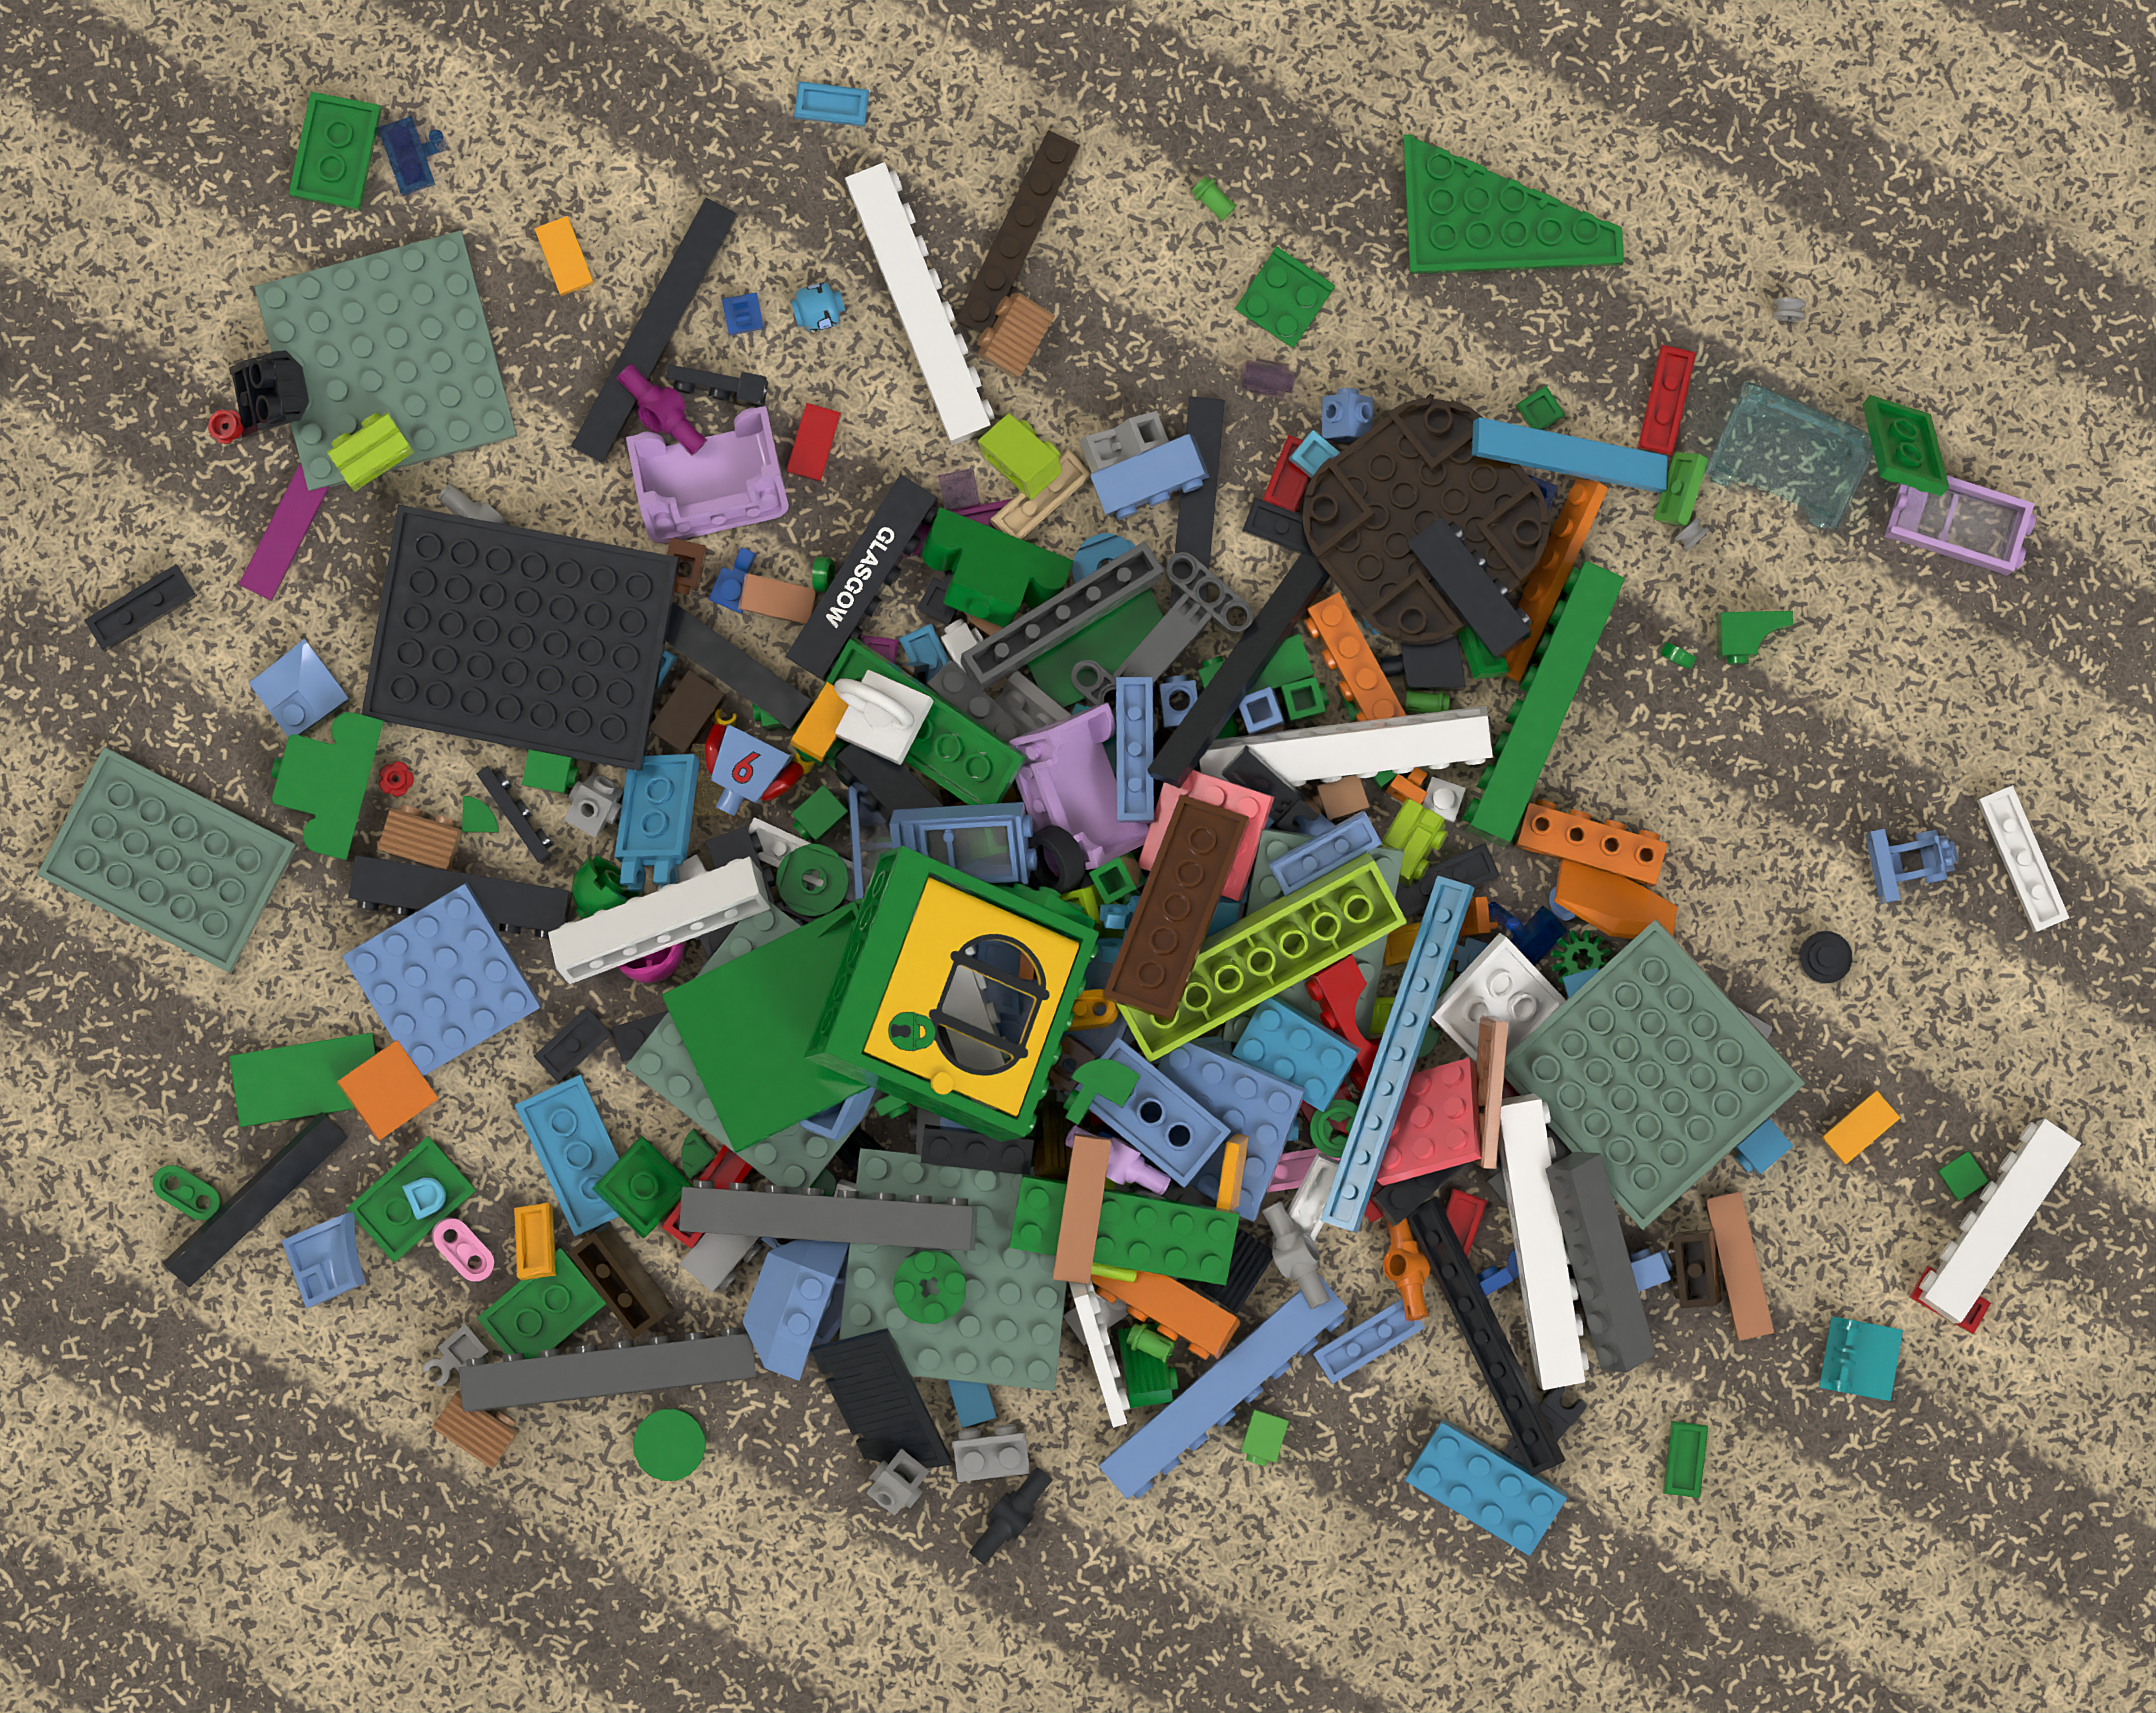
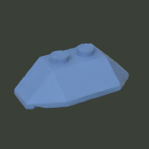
M796 1239L767 1253L742 1321L765 1369L800 1381L850 1243Z

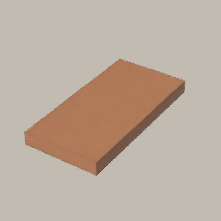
M1484 1015L1480 1017L1476 1059L1481 1159L1472 1162L1482 1168L1496 1169L1508 1022L1495 1016Z

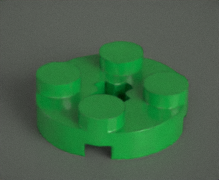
M808 844L796 848L784 857L777 871L776 883L781 898L790 909L804 916L816 917L832 912L843 902L849 889V875L846 864L834 850L820 844ZM813 870L819 871V878L823 880V884L821 887L815 886L814 890L810 891L807 889L808 883L803 881V877L805 874L811 875Z
M922 1251L908 1257L899 1266L894 1277L893 1295L898 1307L908 1318L922 1324H937L951 1318L961 1308L966 1296V1279L961 1266L951 1256L940 1251ZM932 1277L938 1280L936 1287L940 1290V1293L937 1296L934 1294H930L928 1297L921 1294L923 1291V1287L920 1285L921 1280L929 1281Z

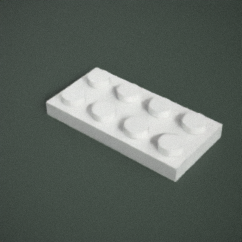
M1091 1277L1089 1284L1069 1282L1112 1426L1114 1428L1127 1424L1123 1410L1130 1409Z

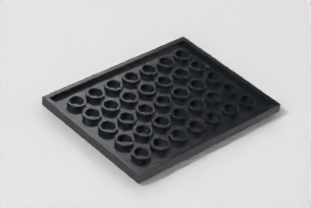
M398 504L361 715L409 727L642 771L681 557Z

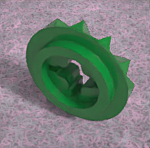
M1332 1100L1328 1109L1324 1112L1316 1110L1310 1122L1311 1139L1319 1151L1330 1157H1342L1348 1139L1339 1135L1336 1138H1332L1329 1142L1327 1139L1331 1136L1330 1133L1333 1128L1326 1119L1330 1118L1340 1122L1349 1116L1350 1119L1345 1127L1349 1135L1358 1110L1357 1105L1346 1100Z

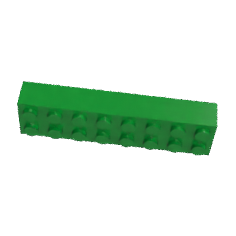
M1585 561L1580 568L1573 567L1561 590L1567 593L1564 601L1559 600L1558 604L1554 606L1547 622L1553 628L1550 634L1545 632L1544 636L1541 637L1533 654V657L1539 659L1536 667L1531 665L1529 670L1527 669L1519 686L1520 690L1525 691L1521 700L1516 698L1515 702L1512 703L1504 721L1510 724L1507 733L1502 731L1498 735L1492 748V755L1496 759L1493 765L1488 764L1483 769L1476 787L1482 789L1479 798L1473 797L1464 812L1462 820L1468 822L1464 831L1503 848L1511 842L1625 577L1588 561Z

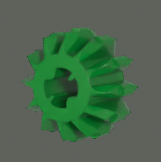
M1572 930L1568 933L1571 945L1563 938H1559L1556 941L1564 952L1557 950L1550 952V957L1561 959V963L1555 964L1550 968L1552 972L1564 970L1565 973L1558 979L1560 984H1564L1562 977L1597 967L1602 969L1608 963L1601 961V957L1611 954L1610 949L1607 948L1601 951L1597 949L1603 942L1601 936L1594 939L1592 943H1589L1591 932L1590 930H1584L1581 941H1579L1576 931ZM1579 950L1583 951L1584 958L1589 960V965L1582 966L1583 970L1577 968L1578 964L1576 961H1572V956L1578 955L1580 953Z

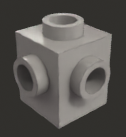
M592 774L585 782L578 781L568 797L572 804L564 820L596 837L607 827L608 823L613 824L618 818L622 808L619 801L624 791L617 788L612 780L604 776Z
M901 1449L889 1464L883 1460L870 1476L875 1483L866 1494L895 1516L903 1505L910 1509L923 1492L918 1486L930 1471Z

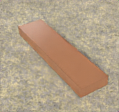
M1074 1133L1052 1275L1054 1280L1083 1284L1090 1283L1112 1142L1111 1138Z
M1741 1191L1704 1199L1710 1227L1714 1229L1717 1257L1737 1341L1774 1333Z

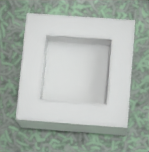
M1431 777L1426 790L1428 794L1423 800L1422 806L1441 815L1446 821L1454 823L1466 788Z

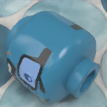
M826 282L798 289L795 295L796 299L791 300L798 328L804 326L805 330L809 333L837 326L840 322L839 312L845 311L840 290L833 292L831 286Z

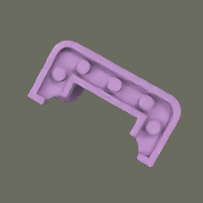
M766 406L743 410L734 419L735 431L705 437L707 442L693 456L680 443L666 446L662 436L647 431L626 437L639 508L648 536L652 541L656 543H670V538L683 540L775 519L787 512L789 505Z
M1108 703L1093 706L1009 741L1014 747L1028 755L1015 780L1028 815L1032 816L1034 831L1036 832L1048 825L1060 826L1068 831L1078 842L1083 852L1086 865L1085 870L1098 868L1144 845L1151 823H1117V781L1102 743L1113 737L1116 728L1115 718ZM1043 846L1044 857L1049 868L1053 872L1060 874L1053 854Z

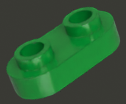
M167 1165L160 1168L154 1175L153 1189L156 1195L193 1219L208 1220L222 1207L220 1192L183 1167ZM172 1176L177 1177L179 1180V1187L176 1190L169 1189L167 1185L169 1178ZM202 1195H206L210 1199V1205L206 1209H202L198 1205V1199Z

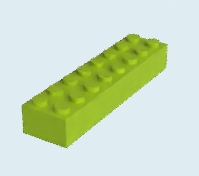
M1367 852L1287 897L1283 896L1206 938L1173 1022L1118 1003L1116 1004L1150 1063L1406 924L1407 921L1374 859Z

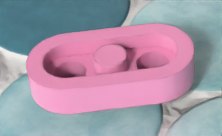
M448 1217L440 1220L434 1226L432 1231L433 1244L464 1278L470 1281H481L491 1274L494 1267V1259L491 1252L462 1221L457 1218ZM448 1229L456 1231V1238L451 1242L444 1240V1233ZM474 1255L479 1256V1266L470 1268L468 1266V1259Z

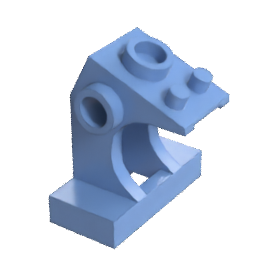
M1885 829L1865 834L1880 904L1900 900L1898 882L1925 877L1927 884L1948 879L1946 872L1955 871L1954 863L1958 862L1955 843L1953 841L1949 842L1947 835H1938L1937 830L1915 834L1917 841L1895 846L1888 845ZM1919 849L1923 869L1903 873L1899 853Z

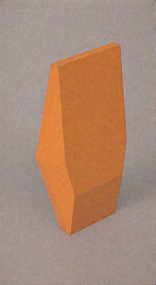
M1562 859L1560 862L1554 902L1611 937L1635 939L1656 919L1673 936L1677 913L1676 905L1625 877L1566 859Z

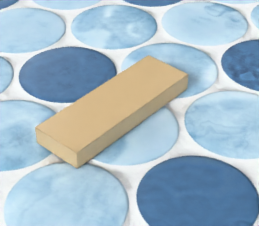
M1067 449L1059 457L1062 474L1032 501L1020 492L994 515L990 522L997 530L1022 540L1090 479V474L1092 473Z

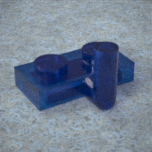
M412 116L378 127L401 195L405 196L436 185L427 157L447 149L448 142L443 133L437 129L432 130L429 134L430 141L421 143Z

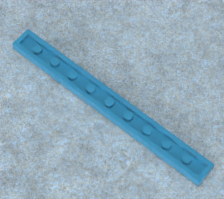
M1437 875L1320 1219L1324 1223L1358 1233L1474 891V887Z

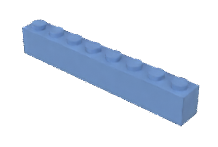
M1320 1275L1319 1277L1331 1299L1329 1302L1315 1309H1310L1300 1289L1175 1397L1173 1402L1167 1404L1098 1464L1127 1500L1132 1495L1137 1499L1143 1496L1154 1486L1150 1480L1161 1471L1164 1475H1167L1181 1462L1177 1457L1188 1447L1192 1452L1209 1438L1205 1433L1215 1423L1219 1427L1226 1424L1236 1414L1232 1408L1243 1399L1247 1404L1264 1390L1260 1386L1263 1381L1270 1375L1276 1380L1291 1367L1288 1360L1297 1352L1302 1356L1305 1355L1318 1343L1315 1338L1316 1335L1324 1328L1331 1332L1346 1319L1342 1314L1347 1309L1346 1305Z

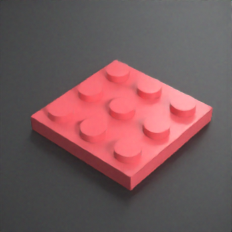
M1196 770L1191 772L1181 788L1164 782L1154 812V821L1150 825L1138 862L1139 867L1151 871L1179 796L1182 794L1249 817L1248 828L1222 893V896L1241 901L1256 857L1261 833L1265 829L1275 797Z
M1470 1057L1411 1075L1376 1180L1382 1186L1481 1159L1476 1063Z

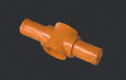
M1404 1218L1393 1227L1386 1219L1391 1245L1383 1260L1384 1274L1389 1280L1395 1281L1397 1290H1400L1405 1320L1418 1321L1422 1318H1427L1429 1315L1425 1305L1422 1286L1425 1285L1424 1280L1428 1277L1431 1267L1423 1251L1418 1250L1417 1242L1413 1241L1407 1218Z

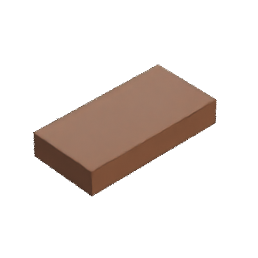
M747 573L744 577L738 609L805 625L812 614L816 592L812 588Z

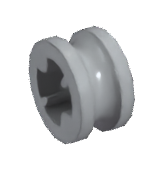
M1798 298L1774 299L1773 305L1777 307V311L1773 313V319L1791 322L1803 321L1805 319V314L1801 311L1806 306L1805 300Z
M1698 517L1674 538L1676 542H1683V549L1686 552L1710 530L1708 527L1703 528L1700 526L1701 520Z

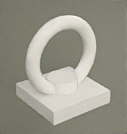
M867 670L862 682L847 678L839 679L834 685V690L849 706L835 734L838 738L901 765L934 701L925 694L870 670Z

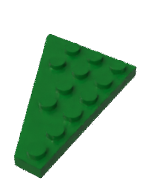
M1411 134L1403 135L1409 274L1623 265L1622 227L1609 221H1602L1584 210L1579 211L1563 204L1559 199L1534 188L1529 189L1516 180L1507 179L1488 171L1486 167L1466 158L1454 156L1441 147L1437 146L1436 148L1413 138Z

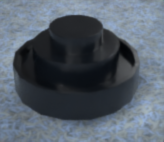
M1820 931L1808 936L1801 944L1798 952V963L1803 974L1811 981L1819 984H1831L1841 980L1849 972L1853 962L1852 950L1848 941L1840 934L1832 931Z

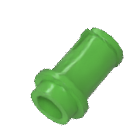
M1205 176L1191 192L1195 195L1194 200L1198 201L1200 199L1222 222L1236 208L1237 204L1233 203L1214 185L1216 182L1214 179L1210 180Z
M1407 690L1405 713L1425 714L1449 711L1450 695L1443 694L1441 690H1439V694Z
M1135 1323L1126 1341L1127 1344L1131 1345V1350L1139 1349L1162 1360L1164 1363L1169 1359L1176 1343L1147 1329V1324L1145 1323L1142 1326Z

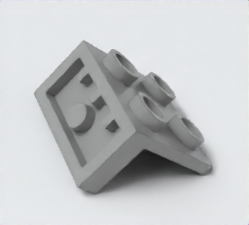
M1017 670L1007 680L1002 692L994 700L1027 732L1071 716V714Z
M1017 1424L995 1426V1433L982 1435L981 1428L959 1430V1437L953 1438L951 1441L955 1454L958 1482L1030 1474L1025 1429L1017 1430Z

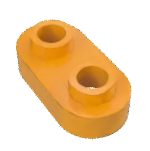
M1102 989L1084 990L1078 998H1075L1071 1011H1074V1018L1066 1032L1108 1027L1116 1020L1119 1007L1115 1002L1104 999V990ZM1106 1006V1012L1103 1015L1097 1016V1008Z

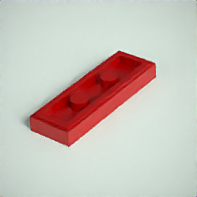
M1663 344L1660 346L1637 449L1668 457L1673 456L1696 352Z

